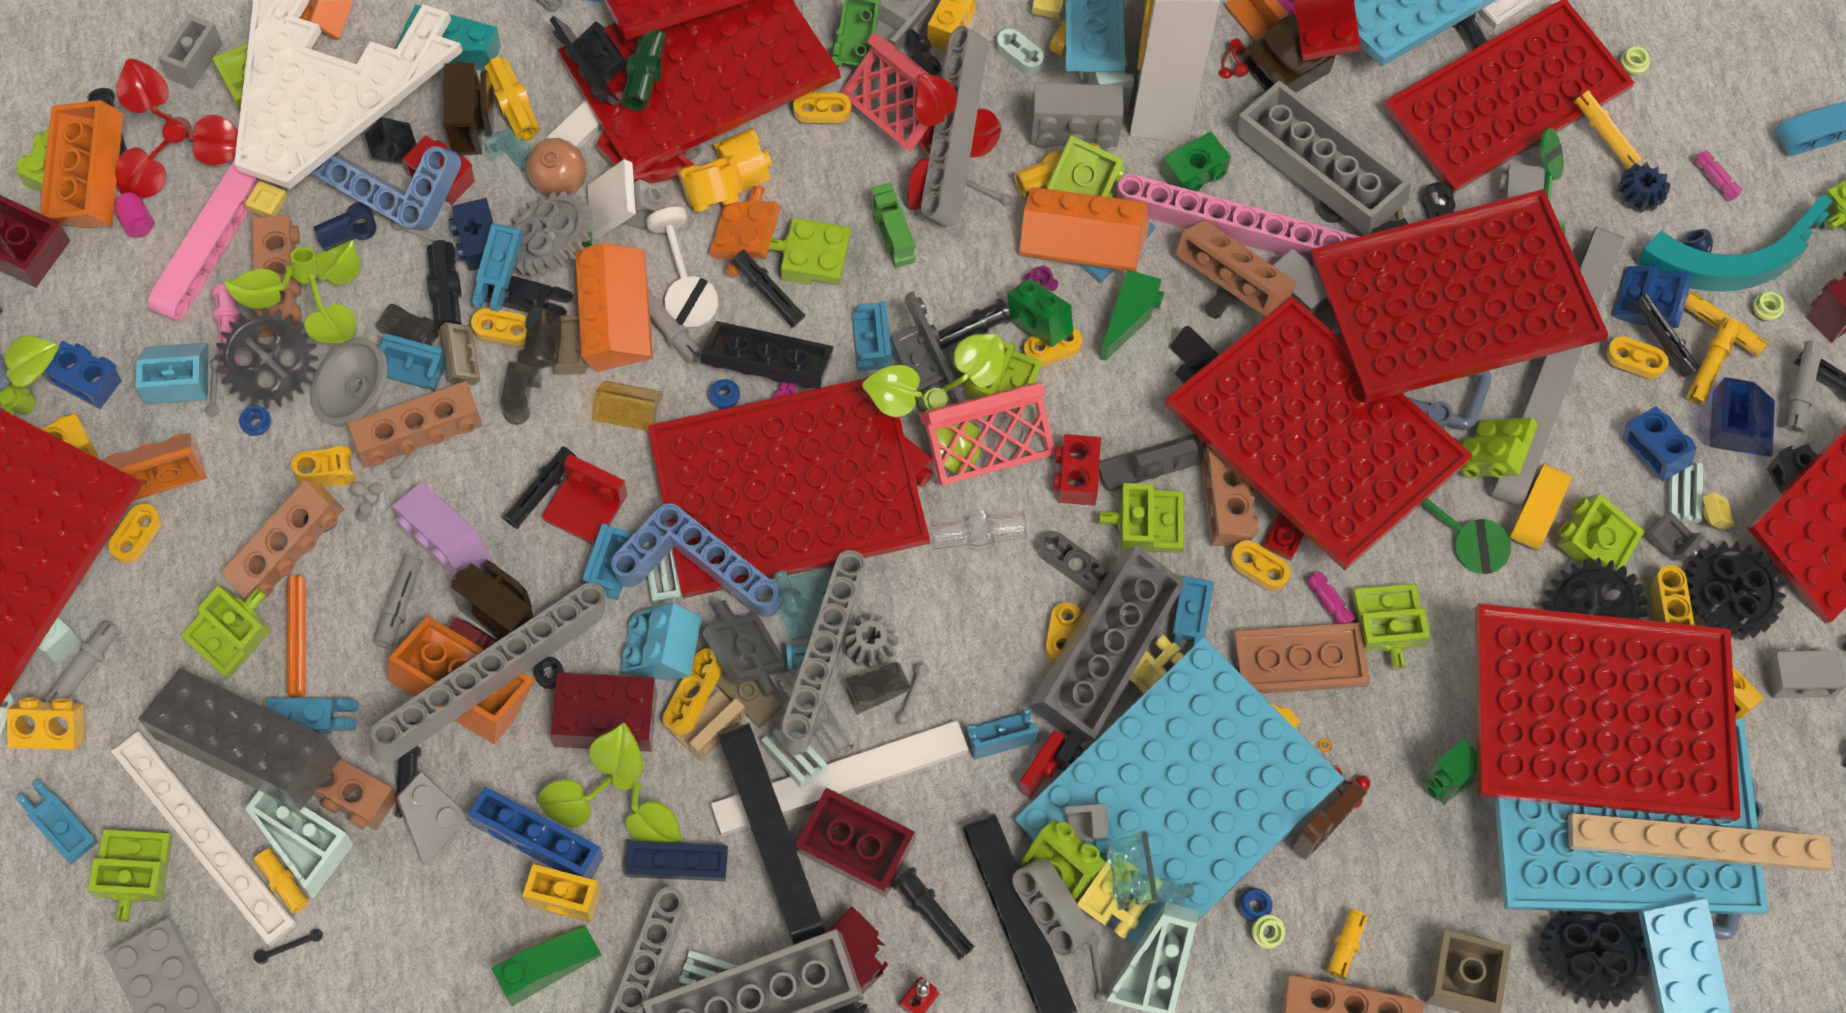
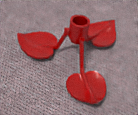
M129 58L125 61L116 86L118 100L126 109L134 113H143L149 108L153 114L165 119L166 123L162 127L164 141L149 156L141 148L134 147L125 151L118 159L115 176L121 195L134 193L140 198H147L163 189L166 183V170L160 162L153 159L170 143H179L186 138L195 141L192 149L193 155L200 162L208 165L223 164L235 158L238 130L230 121L222 116L206 115L196 122L194 126L195 135H193L191 124L187 119L183 117L173 118L171 114H166L156 109L155 106L164 104L169 98V90L164 78L154 68L140 60Z
M919 74L917 75L915 115L921 124L929 127L920 138L918 146L923 148L927 155L930 156L931 149L928 147V144H932L934 127L938 123L945 121L944 115L954 111L957 104V93L954 86L947 80L935 75ZM979 108L977 110L970 157H981L988 154L999 140L1001 124L996 115L988 109ZM913 124L909 125V134L913 131ZM925 158L915 164L909 177L907 207L910 210L921 208L929 162Z

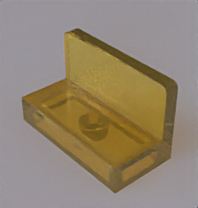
M603 381L595 391L592 420L649 431L648 425L655 424L657 406L663 397V392L617 382Z

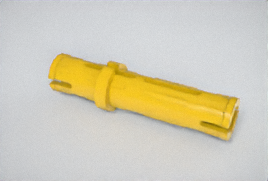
M1590 90L1582 94L1589 103L1588 106L1581 97L1574 101L1590 122L1588 124L1590 127L1597 129L1626 169H1630L1633 165L1627 157L1628 154L1635 163L1643 159L1610 119L1609 111L1602 109Z
M1694 291L1686 299L1684 308L1717 330L1723 317H1728V321L1729 318H1732ZM1742 321L1732 344L1737 343L1758 358L1769 341L1747 328L1748 324Z
M1723 317L1714 339L1709 341L1707 345L1709 349L1686 395V399L1692 403L1698 404L1699 402L1700 405L1705 404L1709 391L1726 356H1730L1733 350L1730 347L1741 327V323L1736 319L1729 318L1728 321V317Z

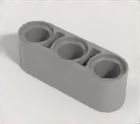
M1036 859L1014 873L1012 880L1016 892L1051 948L1057 954L1068 956L1089 943L1093 935L1090 923L1054 866L1048 860Z

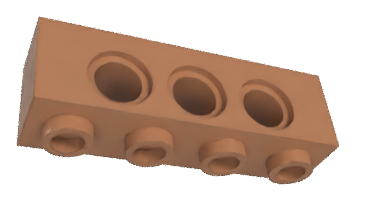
M289 214L253 217V270L270 269L277 274L282 273L280 276L281 283L286 274V266H291V252L296 249V244L300 243L298 225H293ZM282 247L278 251H273L276 248ZM292 275L287 288L279 291L283 301L268 308L270 316L274 317L276 311L280 309L283 320L292 314L294 316L292 325L294 326L302 322L301 306L297 304V296H301L302 291L301 283ZM254 309L258 316H263L264 309ZM263 329L259 335L261 338L275 337V332L272 329Z
M1204 220L1182 232L1175 255L1263 316L1267 317L1292 296L1296 285L1295 280L1208 221Z
M467 381L347 423L364 468L371 465H380L390 458L411 454L419 447L439 444L449 437L470 433L475 428L483 426ZM446 414H451V415H450L449 417H447V418H441L442 416H444V415H446ZM415 425H421L418 428L411 429ZM392 435L388 439H382L384 436Z
M1200 439V446L1202 450L1203 441ZM1206 444V448L1203 450L1204 461H1202L1201 467L1211 545L1236 546L1241 541H1251L1259 529L1258 518L1253 515L1252 508L1255 501L1254 489ZM1224 479L1230 480L1234 486L1228 485ZM1228 508L1235 509L1238 515L1231 513Z
M305 479L220 573L244 599H247L256 587L261 588L269 597L274 591V586L282 577L287 576L294 570L295 563L303 554L311 551L316 546L317 539L325 530L332 528L337 523L338 516L345 509L322 484ZM308 514V522L304 526V517ZM285 538H287V544H286L285 548L283 549V547H282L283 540H284ZM265 561V562H266V566H265V569H264L263 572H262V571H261V566H262V563Z
M340 759L328 774V776H334L332 784L327 787L319 786L312 796L320 799L321 802L319 804L326 810L337 814L338 811L349 816L347 820L358 828L364 830L368 826L376 831L394 805L396 793L392 787ZM355 791L362 792V796L358 801L347 802L351 793Z
M1297 974L1295 976L1289 975L1284 985L1281 1013H1349L1345 1005L1355 1007L1358 1013H1423L1424 1001L1414 999L1409 994L1399 993L1391 995L1381 993L1379 989L1373 987H1363L1360 989L1349 987L1342 981L1323 982L1314 980L1312 976L1306 974ZM1311 999L1321 1000L1325 1008L1316 1007Z

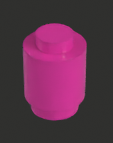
M134 193L122 194L115 200L114 212L126 235L129 237L146 236L153 228L154 220L143 200Z

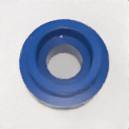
M718 380L710 388V400L716 407L721 409L733 407L740 399V389L732 380ZM722 390L730 391V393L725 396L719 394V392Z
M249 406L241 413L239 424L244 433L250 436H259L270 428L271 416L263 407ZM255 419H260V420H261L258 424H256V425H251V422H252L253 420H255Z
M1257 888L1247 890L1239 900L1241 914L1252 922H1255L1262 915L1270 914L1273 908L1271 897L1265 891ZM1250 902H1258L1261 910H1252L1249 905Z

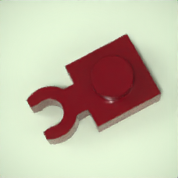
M455 617L449 626V629L485 650L498 641L465 619Z

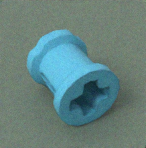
M786 643L788 672H792L794 668H801L808 645L792 646L791 643Z

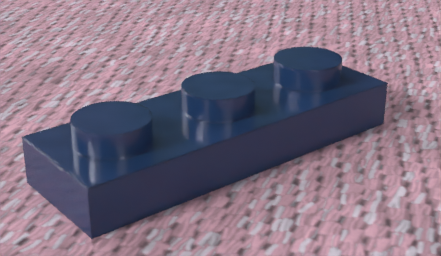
M628 842L625 874L629 878L726 881L728 846Z

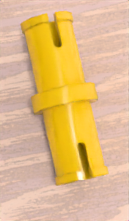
M271 848L262 851L254 858V864L258 866L269 881L268 887L272 892L278 893L291 914L299 912L308 905L310 900L293 880L295 875L291 870L284 868Z
M1348 910L1341 934L1335 937L1334 944L1336 947L1326 968V973L1343 980L1347 977L1354 954L1359 953L1361 947L1359 940L1369 919L1368 915L1363 916L1364 913L1358 910Z

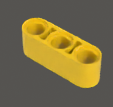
M1543 463L1509 538L1538 551L1550 529L1573 476Z
M1675 565L1664 566L1649 584L1654 621L1694 625L1685 573ZM1662 580L1668 581L1673 588L1666 586ZM1667 609L1673 610L1678 617L1670 615Z

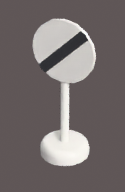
M682 207L664 208L650 214L645 222L651 232L657 234L667 233L680 275V279L675 281L667 290L665 309L680 326L699 328L708 324L716 315L719 306L718 294L713 285L705 279L687 276L674 230L679 229L686 223L688 218L686 210Z

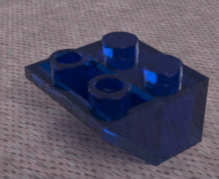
M1724 377L1712 393L1710 447L1771 457L1773 455L1775 400L1755 382Z

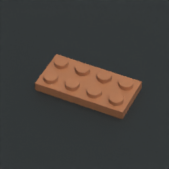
M1360 623L1238 630L1233 633L1237 670L1260 694L1367 687L1370 683Z

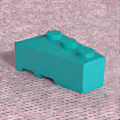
M414 6L394 49L398 48L421 6ZM450 14L451 21L442 37L460 43L462 52L449 63L458 61L474 62L476 70H485L484 66L489 63L490 59L497 57L501 49L497 27Z

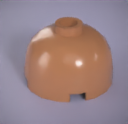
M548 138L539 142L530 151L526 161L527 175L532 186L541 195L548 198L552 192H555L557 196L562 191H565L567 195L572 192L575 194L583 186L587 176L586 162L581 151L570 141L561 138Z

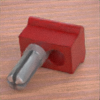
M921 976L917 978L898 1003V1006L907 1013H925L939 993L935 986ZM917 999L920 1001V1005L913 1007L909 1002Z

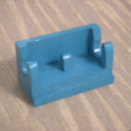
M886 301L856 306L857 313L853 314L858 371L878 370L891 366L892 354Z
M384 333L380 348L384 352L387 361V378L436 391L446 366L443 349Z
M602 523L582 578L583 584H599L605 590L606 597L619 600L623 585L617 581L612 570L611 561L616 552L633 535L632 533ZM631 564L625 565L621 572L628 573Z
M1030 708L1023 709L1021 713L982 724L967 725L965 733L974 760L1036 743L1038 729L1036 723L1032 724Z

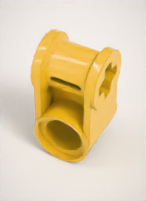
M334 446L328 449L298 453L294 456L291 463L297 484L300 486L305 479L320 483L323 487L345 486L355 481V474L351 471L350 459L353 455L352 449L347 446ZM305 468H314L310 473H301Z

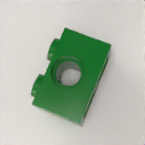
M1210 131L1164 156L1160 174L1170 185L1198 192L1203 185L1212 180L1218 181L1227 174L1231 156Z
M1030 278L1007 293L1011 321L1050 347H1053L1074 332L1071 304Z
M1464 738L1440 757L1422 780L1428 794L1433 799L1439 800L1443 805H1446L1472 784L1477 777V751Z

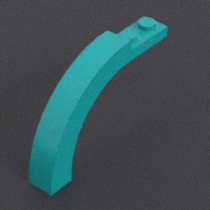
M1822 194L1783 238L1755 252L1736 255L1709 253L1687 246L1661 230L1643 249L1636 264L1639 266L1656 265L1659 272H1689L1692 278L1691 289L1725 292L1752 288L1780 276L1801 258L1809 246L1806 243L1807 240L1814 233L1810 229L1814 225L1819 228L1828 218L1830 213L1826 210L1833 200Z

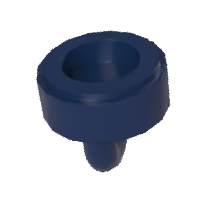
M1707 229L1694 230L1686 234L1681 241L1687 246L1711 253L1714 243L1712 235Z

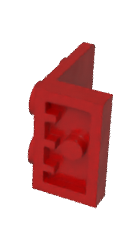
M1294 0L1303 61L1361 51L1354 0Z
M569 454L563 464L566 479L542 517L545 522L595 545L602 523L608 526L611 524L628 496L625 480Z

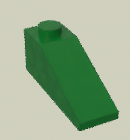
M1127 269L1102 346L1100 360L1106 361L1151 319L1154 308L1160 309L1165 293L1159 291L1162 279Z
M582 926L525 949L491 969L511 1006H514L602 956L587 927Z

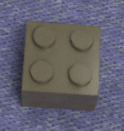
M1444 929L1435 942L1425 1003L1462 1013H1500L1511 945Z

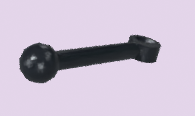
M313 929L309 935L269 951L258 950L254 954V960L258 964H265L269 957L310 941L319 942L323 938V932L320 929Z

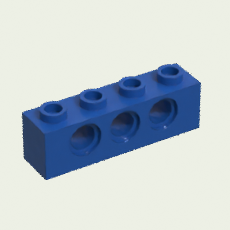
M486 786L467 814L475 828L558 871L592 879L604 859L600 846Z

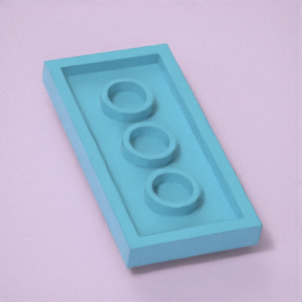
M1066 0V71L1125 72L1124 0Z
M1700 897L1639 910L1659 1013H1731L1707 898Z

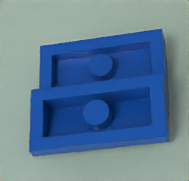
M1656 265L1627 266L1614 317L1647 326L1631 303L1648 293L1672 328H1679L1692 281L1689 272H1659Z

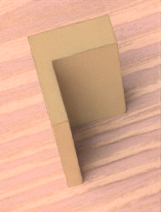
M718 690L706 702L693 729L683 736H676L674 734L673 736L701 761L720 743L719 733L736 728L746 718L745 706L736 698L731 702Z

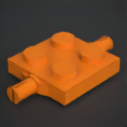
M754 185L748 201L724 205L709 251L714 259H729L731 262L743 249L747 251L751 258H766L781 207L776 201H761L765 192L764 187L760 185L756 187ZM729 263L726 274L730 277H738L739 270Z

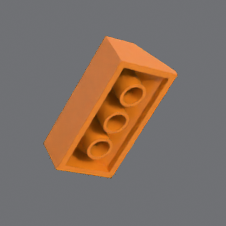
M102 100L51 106L40 214L63 225L82 228L112 226L117 182L115 169L120 153L124 114L122 111Z
M1031 187L1023 215L1020 255L1126 271L1128 269L1136 272L1150 225L1148 203Z
M607 243L585 247L583 251L576 250L582 358L596 372L653 359L645 251L643 249Z
M191 433L174 435L169 440L156 444H144L137 450L124 454L115 453L102 460L143 483L133 501L207 478L199 447Z
M427 615L388 658L387 680L415 697L485 649ZM525 673L521 674L454 721L495 745L514 722L534 683V678Z

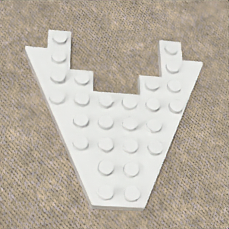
M253 0L234 163L237 171L291 189L391 108L400 104L405 97L442 69L445 63L451 62L461 54L462 47L460 43L442 37L451 21L449 12L423 4L397 49L370 41L358 63L354 64L311 50L322 31L319 24L300 19L310 0Z

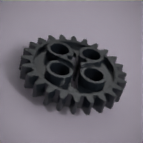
M264 308L263 316H258L257 312L252 309L251 319L248 320L243 314H240V325L229 322L233 330L231 334L221 332L222 336L227 339L226 343H216V346L223 350V354L214 356V359L224 363L216 371L227 374L222 379V384L233 383L229 393L233 395L241 391V402L247 400L249 396L252 397V406H257L259 401L263 400L265 408L269 409L271 400H275L277 405L282 407V398L285 396L289 401L294 402L292 392L296 391L303 395L304 391L300 385L302 383L312 384L311 380L306 377L307 373L317 372L315 368L309 366L310 362L318 361L317 356L310 355L309 353L316 349L317 346L314 343L307 344L306 341L310 337L307 333H300L304 324L300 322L293 326L294 316L292 314L283 320L280 309L276 311L274 317L270 316L268 308ZM263 329H272L275 332V339L272 343L265 345L259 342L258 336ZM251 338L267 354L274 352L271 356L272 359L288 374V377L282 378L266 362L261 365L262 358L246 343V339ZM248 350L252 353L253 359L249 365L239 366L236 363V356L240 351ZM291 350L296 352L298 359L293 366H284L281 363V356L285 351ZM264 372H271L275 375V383L270 388H262L259 385V377Z
M1722 541L1718 548L1713 543L1707 547L1706 551L1701 548L1695 555L1696 557L1693 556L1687 563L1688 566L1683 571L1687 579L1691 608L1697 612L1693 617L1694 621L1702 618L1705 621L1703 626L1731 629V638L1737 633L1740 640H1744L1748 633L1752 638H1755L1760 631L1765 633L1771 627L1770 624L1773 625L1778 620L1779 616L1777 614L1784 609V606L1780 603L1786 598V594L1778 591L1785 586V583L1775 581L1781 572L1770 571L1769 567L1773 561H1761L1762 551L1758 552L1755 556L1751 554V545H1748L1744 551L1740 550L1738 541L1731 548L1728 547L1726 541ZM1718 567L1724 569L1727 572V575L1722 574L1718 570ZM1748 580H1752L1753 582H1755L1757 587H1753L1752 585H1750ZM1708 593L1715 595L1718 601L1712 600ZM1738 606L1744 607L1748 614L1743 613Z
M1597 558L1595 566H1590L1588 560L1584 559L1583 568L1580 569L1577 565L1571 563L1572 573L1570 574L1560 570L1563 579L1561 581L1552 579L1551 583L1555 590H1545L1544 592L1551 601L1542 602L1544 610L1591 615L1589 610H1593L1595 606L1594 586L1596 583H1600L1597 594V602L1600 608H1596L1595 615L1642 620L1639 617L1649 616L1648 610L1640 607L1646 605L1648 600L1646 596L1640 595L1644 592L1642 584L1634 585L1637 581L1636 575L1631 574L1626 577L1627 569L1624 565L1615 571L1616 565L1613 560L1606 567H1603L1600 558ZM1577 589H1588V592L1584 597H1573V593ZM1609 591H1620L1618 598L1614 600L1605 599V595Z
M1558 911L1555 919L1550 918L1540 936L1542 940L1538 950L1543 953L1539 958V962L1548 964L1543 971L1544 975L1555 976L1551 986L1561 984L1564 987L1561 994L1563 997L1572 992L1574 994V1003L1577 1004L1581 998H1585L1588 1008H1591L1595 1001L1599 1002L1602 1009L1607 1007L1609 1001L1615 1007H1618L1623 999L1629 1002L1634 993L1638 994L1643 986L1642 983L1648 977L1646 971L1650 963L1645 959L1647 950L1640 947L1644 937H1634L1632 935L1636 926L1632 925L1626 928L1623 925L1626 919L1625 916L1616 920L1613 918V914L1605 915L1601 912L1567 911L1564 913L1563 911ZM1602 937L1609 939L1611 943L1604 941ZM1569 938L1576 940L1579 944L1571 942ZM1609 967L1616 969L1619 974L1612 972ZM1576 968L1583 970L1586 975L1579 973Z

